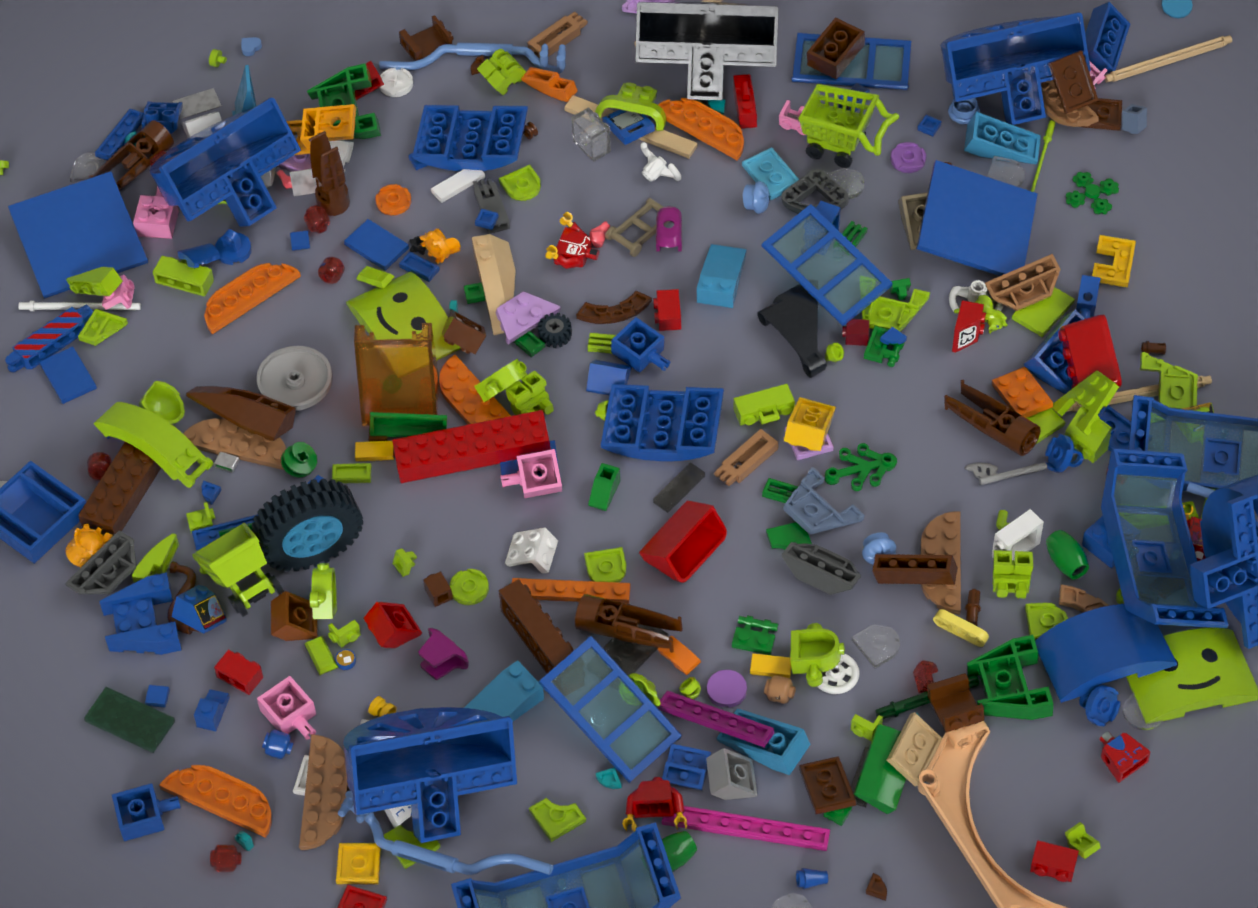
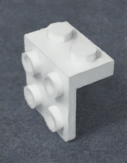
M545 527L517 532L513 535L505 564L510 567L532 563L542 574L549 573L558 540Z

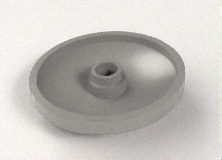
M289 346L273 352L261 363L257 372V385L261 395L295 407L296 410H303L320 402L328 394L333 379L331 366L326 357L317 350L305 346Z

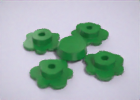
M1078 172L1073 177V182L1076 183V186H1083L1085 190L1084 194L1078 191L1066 193L1067 204L1077 208L1085 204L1084 200L1087 196L1094 199L1091 208H1093L1095 214H1107L1112 209V205L1108 203L1107 199L1098 197L1100 192L1106 193L1108 196L1117 194L1119 192V184L1108 178L1105 181H1101L1099 187L1091 184L1094 182V179L1091 178L1089 172Z

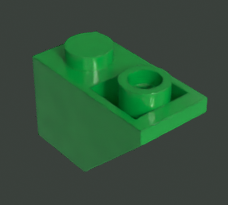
M601 463L594 479L588 506L607 511L620 483V468Z

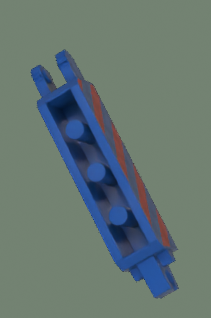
M87 304L77 310L71 307L24 340L18 342L12 347L13 352L5 359V362L8 364V370L16 372L23 367L34 369L39 365V361L54 355L76 340L85 323L92 315L93 310Z

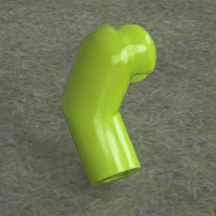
M999 510L996 527L999 530L1010 524L1006 522L1008 516L1006 510Z

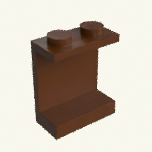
M435 15L432 16L433 26L410 36L405 29L399 31L400 44L414 61L427 57L441 45L452 44L454 40L452 33L445 29L443 22L439 21Z
M966 673L927 685L928 699L945 732L958 730L959 728L984 721V707L982 704L977 705L969 690V680Z

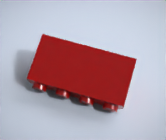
M1105 315L1093 316L1062 326L1058 335L1060 341H1063V356L1068 362L1067 372L1068 376L1072 378V389L1095 371L1105 375L1120 388L1122 385L1121 374Z
M687 500L639 553L645 562L674 581L684 583L725 540L727 530L713 505Z

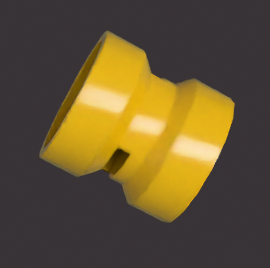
M377 696L371 702L368 713L381 717L386 714L396 713L397 707L391 703H386L384 698Z

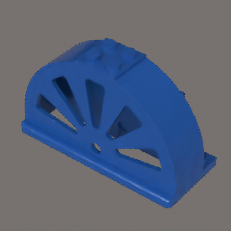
M1080 12L1063 16L1004 22L973 29L948 38L940 45L946 81L952 85L954 101L959 102L1001 92L1005 121L1011 125L1046 118L1041 83L1053 80L1048 66L1049 62L1082 50L1089 72L1091 71L1083 15Z
M268 98L252 109L231 116L194 134L161 156L151 166L149 171L166 203L170 206L179 205L187 221H192L225 199L239 227L250 226L277 208L260 176L300 152L301 149L276 100Z
M1258 475L1219 488L1209 495L1204 504L1202 520L1200 521L1203 550L1206 558L1190 564L1194 601L1207 609L1226 603L1242 625L1244 647L1248 649L1258 646V522L1254 515L1255 510L1258 516Z
M419 708L386 714L367 721L352 729L343 741L347 785L353 793L354 813L360 815L411 805L413 834L421 843L461 835L459 795L517 784L513 722L509 716L502 717L492 712L470 708Z

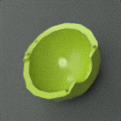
M154 381L139 401V407L160 416L172 425L178 423L185 413L180 393L166 382Z

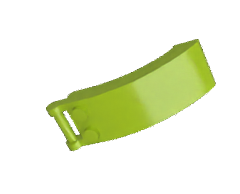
M116 402L93 423L105 437L118 438L144 452L171 479H179L188 488L195 484V480L205 470H209L213 466V461L205 457L182 432L160 416L144 408L124 402ZM197 461L200 466L190 475H187L185 471Z

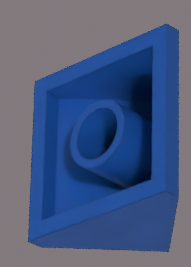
M600 360L592 361L589 367L586 391L610 395L612 384L627 385L632 367Z

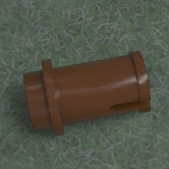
M1142 342L1141 352L1165 355L1166 343Z

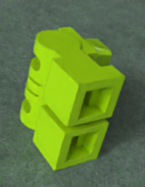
M503 49L496 50L490 59H486L477 68L502 95L507 93V88L512 82L514 84L517 81L520 83L522 81L521 77L527 72L508 51L505 52Z
M535 370L521 379L522 383L517 381L505 389L507 398L511 403V410L515 415L543 410L545 414L549 415L554 411L549 394L545 391L546 380Z
M994 550L992 584L993 592H996L997 597L1005 598L1009 592L1015 593L1017 598H1026L1027 593H1029L1031 572L1033 571V552L1015 551L1014 560H1012V551Z

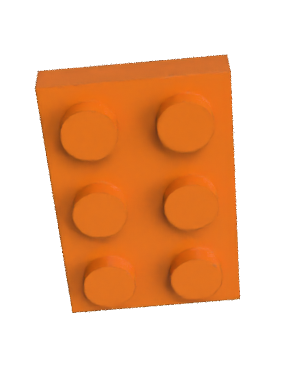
M1026 367L992 380V386L1008 407L1025 418L1053 407V401Z

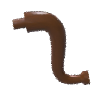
M174 561L171 562L170 573L180 572L187 576L186 582L176 595L178 596L194 588L196 574L188 566L179 565ZM175 596L168 609V622H176L178 631L190 635L193 631L199 632L171 617L176 600Z

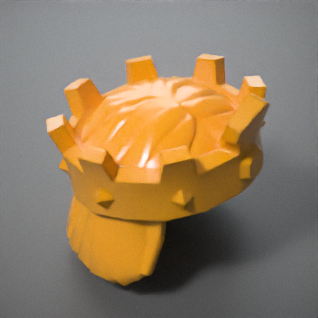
M437 228L419 237L420 240H424L420 243L421 246H426L429 257H436L435 262L437 264L443 263L450 254L459 252L461 248L460 242L456 238L446 239L441 230Z
M84 524L82 529L76 528L73 539L66 546L65 551L68 560L73 565L81 568L112 538V534L106 532L103 536L100 527L94 530L89 528V524Z

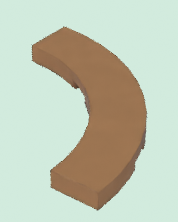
M1060 585L1059 605L1071 607L1083 613L1100 607L1110 606L1102 599L1095 598L1082 589Z

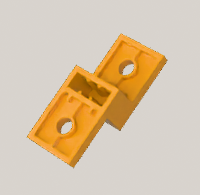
M351 104L303 109L302 120L286 121L293 135H298L296 141L301 151L295 155L310 154L311 142H309V138L323 131L326 132L329 141L353 139L356 106ZM337 120H341L339 125L333 126V123H335Z

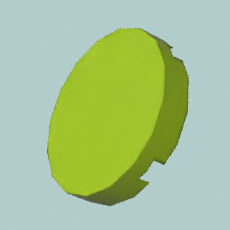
M467 569V571L463 572L461 570L450 581L453 599L463 605H475L483 601L489 592V582L486 575L476 569Z

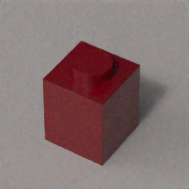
M852 319L847 323V326H843L842 337H846L845 345H868L869 320Z

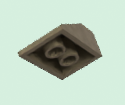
M928 192L901 196L898 200L901 220L910 250L917 248Z

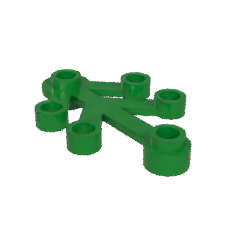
M865 443L858 445L857 453L860 456H867L874 461H866L851 454L848 448H842L839 451V458L842 461H849L856 465L839 470L834 467L827 469L825 472V482L829 485H836L839 483L840 477L860 473L851 482L852 490L860 491L870 471L878 468L877 472L870 476L869 481L871 486L877 487L881 484V479L885 472L891 471L896 467L897 458L891 453L879 454L874 452Z

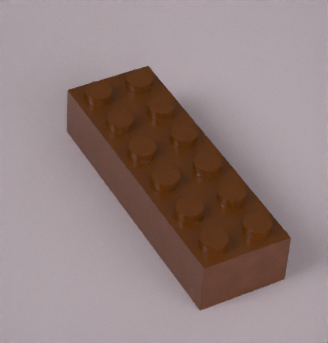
M124 442L78 515L82 528L84 524H89V528L94 530L100 527L103 536L107 532L112 534V537L119 530L122 532L161 467L144 452Z
M518 579L499 590L502 614L546 674H548L574 651L572 645L568 641L565 642L561 630L553 626L551 617L548 613L542 611L538 599H533L531 591L526 584L523 585ZM581 657L552 681L564 696L584 686V662Z

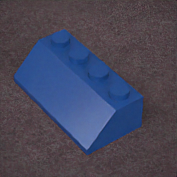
M1110 2L1093 9L1085 32L1089 61L1100 71L1106 68L1108 70L1106 73L1116 70L1130 27V23Z

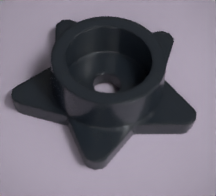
M420 236L410 239L412 247L409 251L412 253L419 252L424 255L426 246H418L424 240H420Z

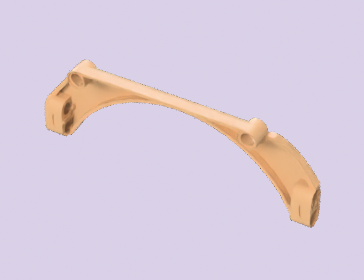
M985 721L962 727L958 730L945 732L929 766L919 775L918 790L922 795L926 796L996 907L1068 908L1037 896L1018 884L995 862L978 835L970 808L969 788L973 766L990 734L989 727Z

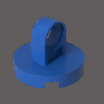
M228 229L215 244L221 258L218 260L228 265H233V262L238 261L242 263L251 254L249 238L231 229Z
M1058 434L1057 438L1053 437L1045 452V456H1048V463L1046 462L1048 470L1056 473L1063 472L1068 466L1078 467L1083 462V454L1074 448L1071 437L1063 434ZM1077 453V459L1071 462L1073 454Z
M1101 685L1096 687L1090 694L1081 696L1079 704L1086 709L1087 719L1092 724L1106 726L1105 723L1108 721L1112 722L1118 714L1120 701L1117 700V695L1119 693L1113 687Z

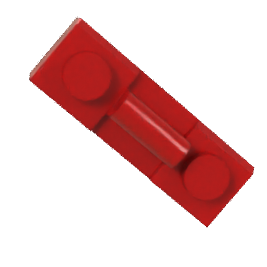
M733 75V92L739 127L741 129L757 127V111L751 75Z

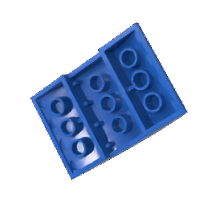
M424 105L412 157L414 160L426 165L452 171H462L463 169L487 171L509 165L518 160L528 106H493L492 111H464L459 109V105Z
M612 384L600 446L607 451L622 456L651 461H684L715 453L724 388L686 387V391L650 390L649 386Z
M1125 604L1100 607L1078 614L1049 629L1035 640L1038 655L1061 703L1090 694L1096 687L1135 673L1139 678L1177 665L1158 625L1126 611Z

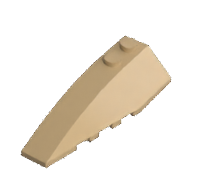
M491 234L472 237L473 252L480 281L482 282L493 335L503 334L504 331L500 327L501 323L496 316V309L514 298L516 275L509 242Z

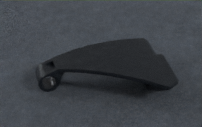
M808 280L818 290V281ZM800 284L778 295L771 305L757 312L758 319L762 325L772 324L794 348L801 360L803 370L809 378L826 369L827 363L818 351V301Z

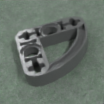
M813 169L787 188L781 195L783 205L797 214L809 206L800 202L816 190L830 201L829 204L838 206L841 209L848 205L849 199L848 193L821 169ZM802 185L808 186V189L805 191L799 190V187ZM829 185L834 187L831 191L824 190Z

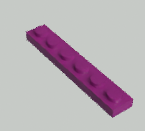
M666 691L660 699V706H658L660 711L764 748L774 735L773 727L670 691Z

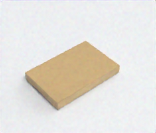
M915 712L911 713L887 761L910 783L918 786L919 775L929 766L942 737Z

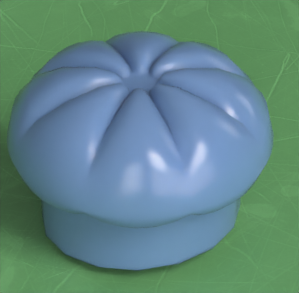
M976 98L955 102L953 99L948 108L950 118L961 125L968 124L976 112L980 113Z
M758 181L755 185L747 184L745 186L743 203L747 210H754L760 214L768 208L770 193L764 182Z
M886 533L871 534L863 541L862 557L869 564L874 565L875 554H896V544Z

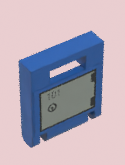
M619 109L608 114V117H602L604 125L624 145L655 131L654 123L645 114ZM640 125L642 126L641 128L631 133L628 132L629 130L634 129Z

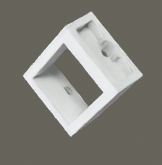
M1029 509L995 533L992 557L994 550L1012 551V560H1014L1015 551L1029 552L1040 544L1044 522Z

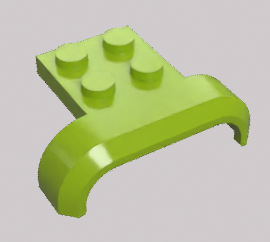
M630 82L623 83L617 95L604 97L595 110L597 118H601L606 108H616L649 115L655 120L657 131L664 130L666 125L665 112L659 105L654 103L657 90L650 86L640 87Z

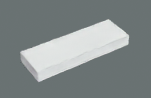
M463 169L431 188V193L443 203L472 186L474 181L479 182L484 179L485 173L481 170Z

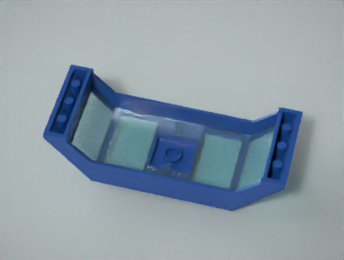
M1133 396L1128 450L1184 454L1188 471L1185 473L1183 491H1187L1189 482L1217 490L1248 477L1258 475L1257 418L1169 408L1154 400V397ZM1142 478L1159 488L1170 489L1171 480Z
M1112 449L1101 510L1126 611L1157 625L1227 628L1229 624L1224 608L1212 607L1207 609L1195 602L1193 597L1190 564L1197 562L1181 501L1185 473L1188 471L1184 454Z
M656 822L635 828L636 831L618 846L553 865V871L550 875L539 871H532L496 883L475 881L469 878L451 884L457 908H670L681 899Z

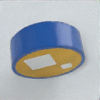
M344 649L336 654V664L340 669L349 670L355 666L356 657L353 651Z

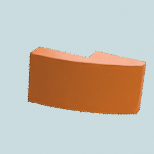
M671 635L674 652L671 653L670 649L659 647L657 650L661 655L670 660L677 669L688 675L701 661L685 645Z

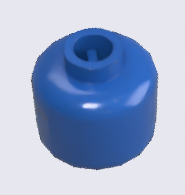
M274 729L270 733L267 732L262 748H264L266 755L283 759L285 754L290 755L294 743L290 742L291 736L289 734Z

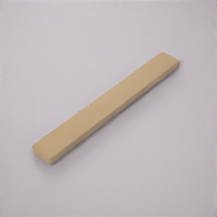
M574 95L565 105L566 112L603 126L605 125L602 117H608V114L615 112L606 108L601 118H597L595 110L598 105ZM640 125L634 129L629 130L628 132L631 133L641 128L642 126ZM656 127L655 131L639 138L641 141L690 159L697 148L696 142L665 130L657 131Z

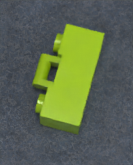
M163 255L153 270L155 283L204 297L214 281L212 269L200 266V264L197 268L188 267L187 260L181 259L179 262V260L173 257Z
M788 384L733 398V410L740 426L745 424L752 425L759 420L761 425L780 420L779 415H789L795 407V400Z

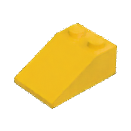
M799 397L788 420L784 442H788L793 446H803L812 451H821L836 407Z

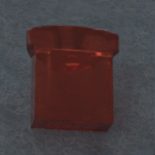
M923 660L913 671L919 693L927 692V685L934 683L932 674L938 672V667L933 662Z

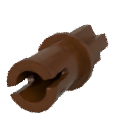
M972 589L969 591L968 604L965 605V610L967 611L966 621L977 626L978 612L981 611L979 605L981 592Z

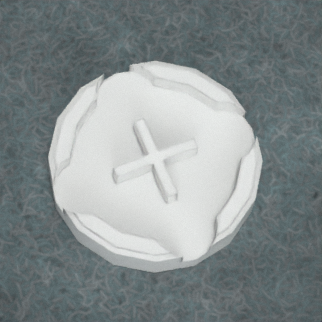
M390 68L380 75L384 85L379 87V89L386 96L401 97L409 93L413 87V76L406 69L396 70V68Z

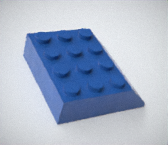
M30 461L0 488V539L35 564L80 522L78 515L86 504V500Z

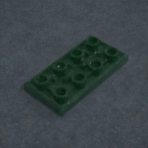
M105 687L84 717L85 722L152 753L155 752L175 723L174 717L108 687Z

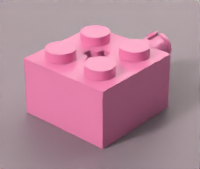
M158 186L155 196L140 195L133 221L134 228L138 237L172 239L179 213L178 206L168 205Z
M555 449L517 456L519 471L513 474L500 475L502 487L520 484L523 489L524 499L562 492ZM538 471H541V474H542L541 477H538V475H537V472H538Z
M288 676L257 698L260 711L276 730L289 734L297 728L307 740L310 739L308 734L315 735L316 730L307 722L316 715L314 702L291 676Z

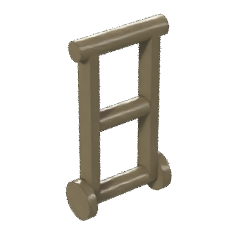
M648 198L646 205L618 228L610 227L606 232L605 238L609 241L612 239L616 240L630 250L631 256L636 257L640 253L642 245L656 234V225L651 227L639 218L653 208L659 211L663 206ZM632 224L646 232L634 243L620 235Z

